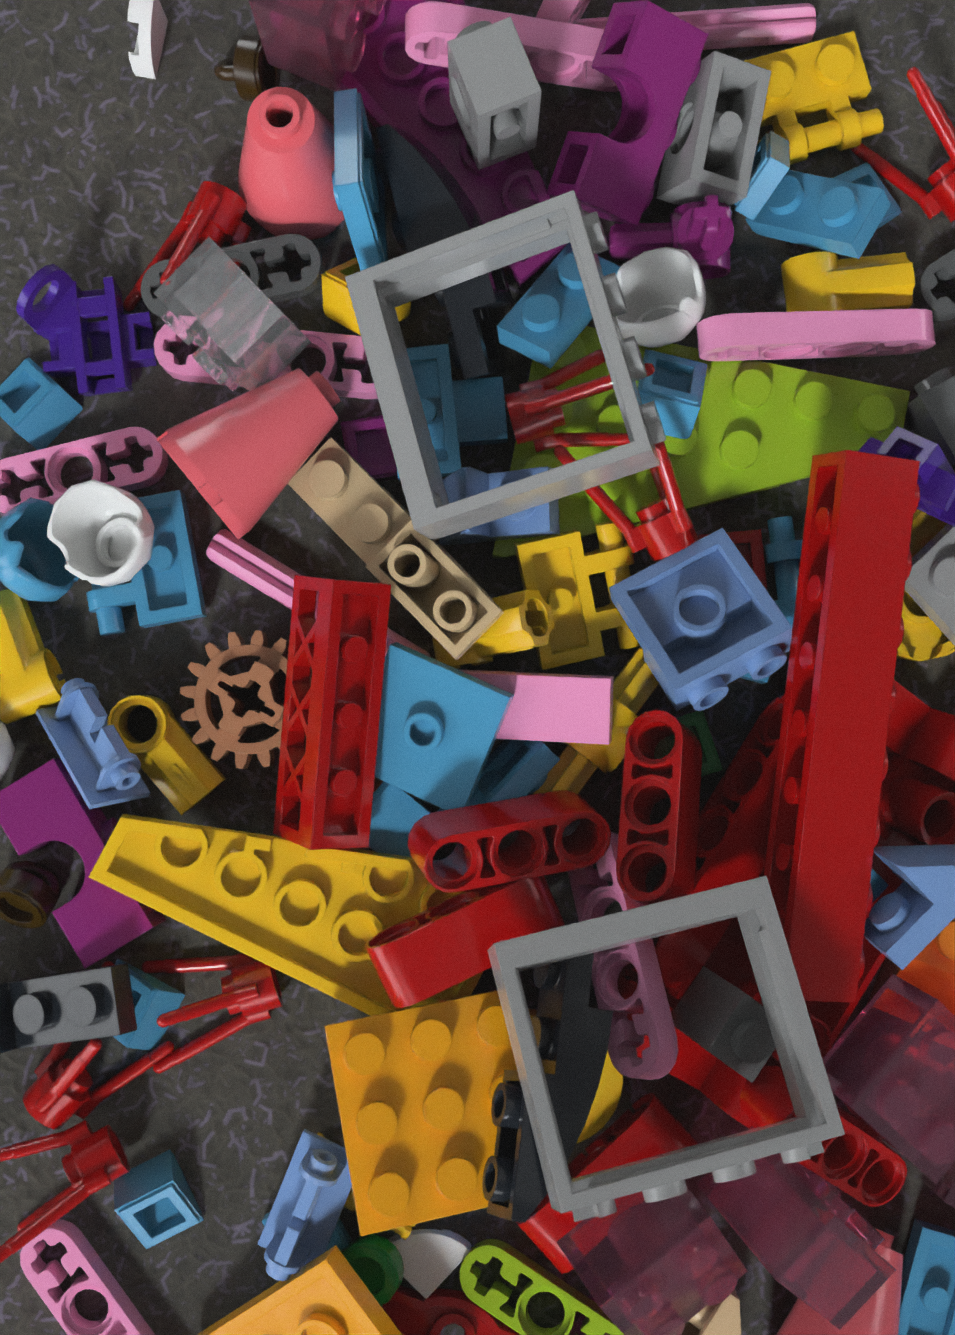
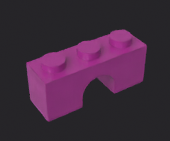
M648 0L614 3L591 68L610 77L617 85L622 99V111L619 122L608 136L600 133L568 131L546 194L556 197L574 190L584 211L589 213L597 211L598 216L602 219L638 226L642 213L647 209L653 198L654 180L664 153L676 136L677 118L688 88L699 74L701 53L709 34Z
M61 758L50 760L0 791V825L18 855L36 852L53 841H60L73 847L81 856L85 868V878L81 890L71 901L52 913L86 969L166 921L162 913L89 878L118 820L114 817L107 820L100 807L88 808Z

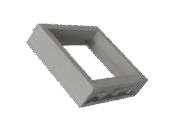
M574 190L345 277L412 525L415 531L431 540L479 526L661 465L655 444L666 441L663 425L655 402L651 401L642 404L635 381L647 376L644 362L635 336L623 340L616 316L628 312L616 273L603 275L597 255L609 250L604 230L597 211L585 215ZM570 242L630 443L449 503L395 307Z
M767 876L496 942L487 950L551 1208L560 1213L572 1211L574 1222L595 1216L601 1218L617 1212L614 1199L642 1191L646 1203L682 1195L688 1192L685 1179L712 1172L715 1183L733 1181L757 1173L754 1160L777 1153L781 1154L784 1164L811 1159L810 1156L824 1153L821 1141L845 1135ZM737 917L796 1117L571 1179L519 972Z

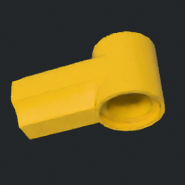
M827 251L811 252L792 257L781 264L786 312L908 309L913 304L915 275L913 262L908 260L906 252L865 256L859 259H838L837 254Z
M10 589L0 591V720L5 724H9L35 714L37 709L58 705L62 696L61 688L66 681L65 679L58 680L57 675L62 674V670L53 653L49 649L44 648L27 600L19 597Z
M524 590L494 597L492 600L502 609L504 614L458 660L432 636L435 658L457 669L461 668L460 665L464 664L476 666L493 662V656L516 653L548 645L549 634L555 628L551 605L545 602L539 590Z
M151 695L128 696L118 701L111 709L107 726L114 725L129 752L135 754L140 760L143 771L181 815L189 811L226 780L201 748L191 740V736L174 718L170 706L161 698ZM141 705L152 710L157 718L156 733L146 742L135 739L129 732L127 723L130 713Z

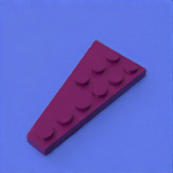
M278 0L272 5L276 19L341 90L357 88V92L361 93L367 119L375 128L389 124L410 132L439 159L468 196L483 224L551 199L546 194L545 184L539 171L535 170L527 151L483 169H477L450 104L448 68L417 62L410 58L405 51V14L411 7L428 1L465 6L463 0ZM567 244L507 265L504 269L522 288L554 260Z

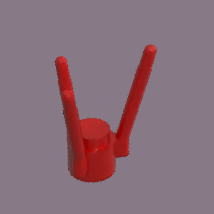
M911 67L907 71V78L950 157L948 162L927 178L934 189L928 193L862 142L859 146L850 149L860 159L870 164L873 170L918 203L929 220L942 211L950 223L955 221V127L946 114L941 102L936 100L930 87H928L920 70L917 67Z
M203 181L193 202H188L180 221L124 300L123 309L131 312L142 299L141 282L143 276L155 263L170 259L160 278L161 285L169 287L182 270L197 242L212 249L222 248L224 242L230 243L229 246L246 243L252 228L241 221L247 209V203L236 192L219 183ZM240 262L226 264L222 294L227 296L236 295ZM232 312L220 314V317L229 319Z
M598 349L540 379L519 384L520 391L505 395L517 445L533 440L536 453L553 449L558 445L564 447H608L630 443L627 433H554V428L566 425L561 406L614 389L609 374L557 392V386L605 363L602 349ZM645 363L646 377L654 373L655 367L652 363Z
M664 441L655 444L661 465L649 469L659 499L636 511L640 523L636 526L600 485L584 490L621 531L631 552L635 553L646 548L652 561H657L677 553L699 539L684 506ZM558 445L554 448V455L562 465L576 461L564 446Z
M244 953L232 956L145 961L141 966L144 973L231 970V975L221 977L222 994L159 1015L157 1024L162 1028L227 1008L230 1015L242 1012L158 1061L153 1066L154 1072L158 1074L186 1061L250 1024L270 1019V1010L283 1006L282 993L275 969Z
M106 961L102 964L101 967L112 966L114 964L111 961ZM91 1039L73 1060L63 1059L72 1042L54 1044L47 1057L34 1070L38 1079L23 1094L24 1106L29 1114L40 1124L54 1130L61 1129L74 1114L82 1119L87 1118L100 1102L169 1055L174 1050V1044L171 1041L162 1043L93 1091L88 1090L92 1086L93 1081L85 1068L103 1045L101 1039Z
M84 1120L65 1131L0 1148V1162L67 1145L71 1147V1152L61 1157L64 1171L71 1185L18 1224V1232L0 1246V1263L19 1251L87 1197L130 1171V1164L125 1150L110 1125L107 1124L93 1132L88 1121Z

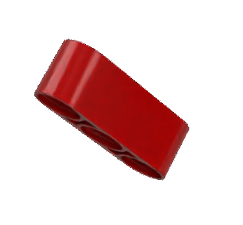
M661 710L644 712L635 718L628 728L625 741L616 874L617 882L622 891L631 899L645 906L690 895L693 893L695 885L702 749L697 737L670 713ZM675 735L674 747L670 753L663 758L655 759L654 751L659 741L666 736ZM670 798L671 808L665 820L651 825L650 813L654 805L662 799ZM665 862L667 870L665 881L660 888L648 892L645 883L647 873L656 864Z
M556 790L430 813L420 818L413 825L408 836V848L410 855L434 888L443 892H460L588 867L598 862L605 855L610 846L611 832L606 820L580 795L570 790ZM580 819L577 830L569 836L562 837L565 828L572 821ZM519 830V835L514 843L509 847L498 849L503 837L510 832ZM457 842L453 853L447 858L433 861L436 851L442 845Z
M538 876L466 890L381 931L366 943L365 948L392 1006L403 1008L421 1002L491 968L487 950L494 943L565 926V922L545 877Z
M777 1066L764 1067L753 1083L749 1080L746 1081L740 1095L741 1111L757 1127L796 1117L782 1068ZM837 1106L845 1135L821 1141L824 1153L810 1156L811 1159L798 1163L864 1205L870 1207L882 1206L891 1201L900 1192L907 1175L906 1163L861 1121Z
M649 1093L639 1098L632 1105L635 1109L633 1114L629 1109L625 1111L585 1149L589 1154L585 1157L581 1152L568 1164L571 1179L693 1146L698 1144V1142L653 1093ZM642 1191L614 1199L617 1212L601 1218L595 1216L574 1222L572 1211L560 1213L551 1208L547 1194L525 1222L516 1223L561 1274L575 1269L646 1202Z

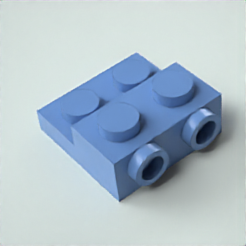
M723 528L609 587L612 602L643 649L645 663L676 711L689 704L696 711L708 709L727 695L729 691L728 683L747 673L754 680L763 679L780 669L787 660L784 653L790 651L792 626Z

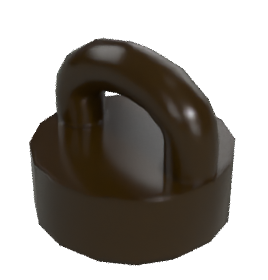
M243 35L237 42L234 57L218 62L214 67V73L222 81L235 82L239 96L244 101L253 102L262 92L279 87L280 60L277 48L268 36Z
M15 861L9 864L0 873V918L21 928L32 929L43 926L62 893V883L56 873L42 864L31 861Z

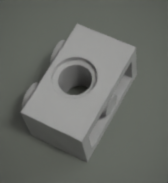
M511 17L493 24L489 21H480L469 25L455 39L447 41L450 104L476 167L480 170L536 148L542 91Z
M713 51L701 61L699 74L688 88L678 115L676 136L672 144L665 151L657 199L680 206L686 203L704 201L706 195L714 194L719 195V202L731 206L747 197L771 76L770 70L717 51Z

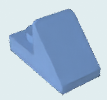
M546 466L488 474L472 467H462L445 477L443 483L448 501L452 503L553 468ZM558 499L439 538V543L443 546L560 534Z
M955 844L882 846L874 848V853L903 883L893 893L879 899L872 907L869 917L865 922L864 937L901 970L955 918Z

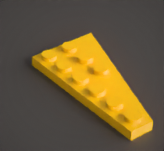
M122 814L89 875V878L370 1016L401 1009L392 1006L367 953L366 943L381 931L464 892H443L434 888L412 857L357 848L309 850L282 837ZM483 971L429 998L450 1000L469 996L476 987Z

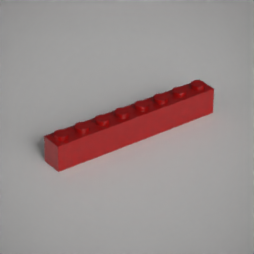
M852 450L812 456L764 876L768 878L804 1000L856 1003L858 982L865 968V956L862 948L866 914L869 912L873 901L870 880L874 848L879 841L881 832L878 812L882 781L888 771L889 761L886 743L889 718L896 703L894 675L897 650L904 636L902 607L905 582L912 568V555L909 548L913 514L920 500V488L917 483L920 461ZM753 973V974H752V983H754V984L757 985L756 980H755V976H754V973Z

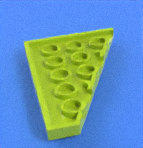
M586 326L551 369L532 360L528 382L540 379L598 349H602L596 328ZM673 343L655 348L638 345L642 359L647 349L707 364L701 407L691 436L688 439H679L665 435L666 441H664L687 511L809 478L813 455L842 450L859 451L870 437L884 443L897 426L901 428L904 426L910 391L757 360L705 361L699 358L698 348ZM606 361L557 386V392L609 375ZM614 389L561 406L566 425L554 428V433H627ZM533 440L518 445L516 441L510 471L546 466L556 468L562 466V463L555 457L554 448L536 453ZM618 446L565 448L577 461ZM649 469L600 485L634 525L640 523L636 511L659 499ZM585 491L558 499L560 533L576 529L580 531L581 538L597 535L596 524L611 521ZM544 536L495 541L492 557L502 560L510 559V557L516 556L514 543Z

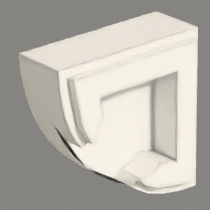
M130 0L128 21L139 24L134 52H129L130 64L135 76L156 79L168 20L159 0Z
M418 1229L411 1231L406 1240L400 1238L398 1234L388 1239L396 1246L402 1256L404 1264L403 1277L425 1299L434 1292L471 1251L470 1242L459 1234L446 1229H442V1231Z

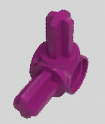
M710 194L705 196L704 201L686 203L676 207L674 213L670 214L669 223H638V226L625 223L614 224L611 226L609 233L610 258L614 262H627L645 251L672 247L687 250L699 264L703 279H715L726 276L731 272L730 246L734 236L731 207L719 202V195Z

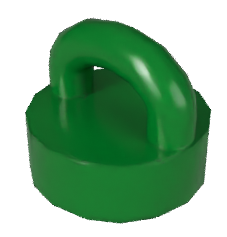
M374 1234L358 1236L350 1242L342 1254L382 1306L391 1300L402 1283L404 1275L402 1256L396 1246L385 1237Z

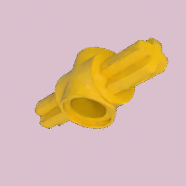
M641 647L636 650L613 682L611 743L605 745L563 742L567 746L559 755V762L548 772L546 781L533 795L556 790H570L579 794L597 768L604 773L607 771L611 773L624 759L628 728L635 718L638 717L637 713L659 685L644 661L643 649Z

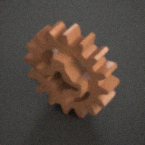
M255 630L250 645H245L241 635L235 631L228 633L229 649L225 651L209 642L204 647L211 661L206 666L190 662L187 667L198 677L196 686L180 687L181 695L194 699V708L188 709L181 714L182 721H199L202 727L191 740L198 745L210 742L211 740L214 741L216 744L213 748L211 759L215 761H223L231 751L235 752L236 768L239 769L248 768L253 754H257L263 768L274 766L275 756L273 750L277 748L280 750L284 704L281 701L278 683L283 676L282 673L284 672L286 675L288 658L286 656L288 654L289 642L280 638L271 649L267 648V635L259 630ZM252 657L260 658L258 662H254L248 672L232 675L224 671L226 667L238 660ZM259 684L261 687L257 696L265 702L264 705L275 712V715L270 712L248 710L243 715L242 711L245 703L228 686L253 690ZM212 692L219 696L223 711V717L219 724H217L211 709ZM268 724L280 730L272 737L261 742H243L251 729L256 726Z

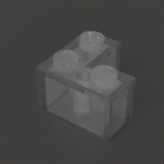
M210 237L154 292L168 308L161 316L162 320L186 344L190 345L195 341L200 348L192 357L220 385L224 383L233 392L240 386L250 391L274 380L311 343L300 329Z

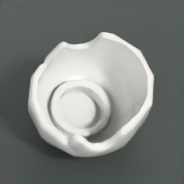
M663 247L645 251L622 264L616 276L628 311L625 314L616 316L623 339L635 336L639 346L650 348L662 347L684 339L702 318L706 306L705 285L699 264L687 250Z
M93 479L71 485L54 503L47 526V537L62 551L66 559V564L64 565L66 570L82 580H88L91 584L110 587L130 581L151 559L155 528L148 510L135 495Z

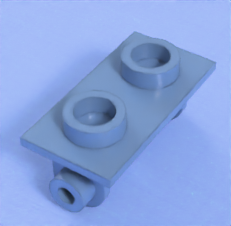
M82 678L71 679L61 688L62 696L58 706L37 709L36 715L89 809L149 797L150 791L139 774L141 762L135 754L129 752L114 725L107 726L108 715L98 700L99 691L94 684L85 682Z
M304 1129L257 1244L266 1248L264 1259L267 1263V1274L279 1281L289 1280L292 1274L298 1273L305 1264L326 1251L352 1188L345 1148L307 1129Z

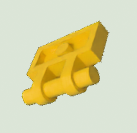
M854 31L745 60V62L771 71L760 127L772 124L774 132L789 141L790 165L807 160L808 153L836 146L839 151L857 147L861 144L862 138L883 132V117L878 108L860 113L851 108V102L865 99L872 89ZM825 110L828 118L827 122L803 128L798 123L796 117Z
M612 521L595 525L599 549L592 552L584 553L580 531L576 529L514 543L523 590H539L545 602L551 605L555 628L549 634L548 645L536 647L539 665L543 670L605 656L600 631L615 627L620 649L640 646L610 597L609 587L630 577L629 565L634 564L633 553L628 543H624L623 534ZM604 572L611 603L595 608L589 575Z

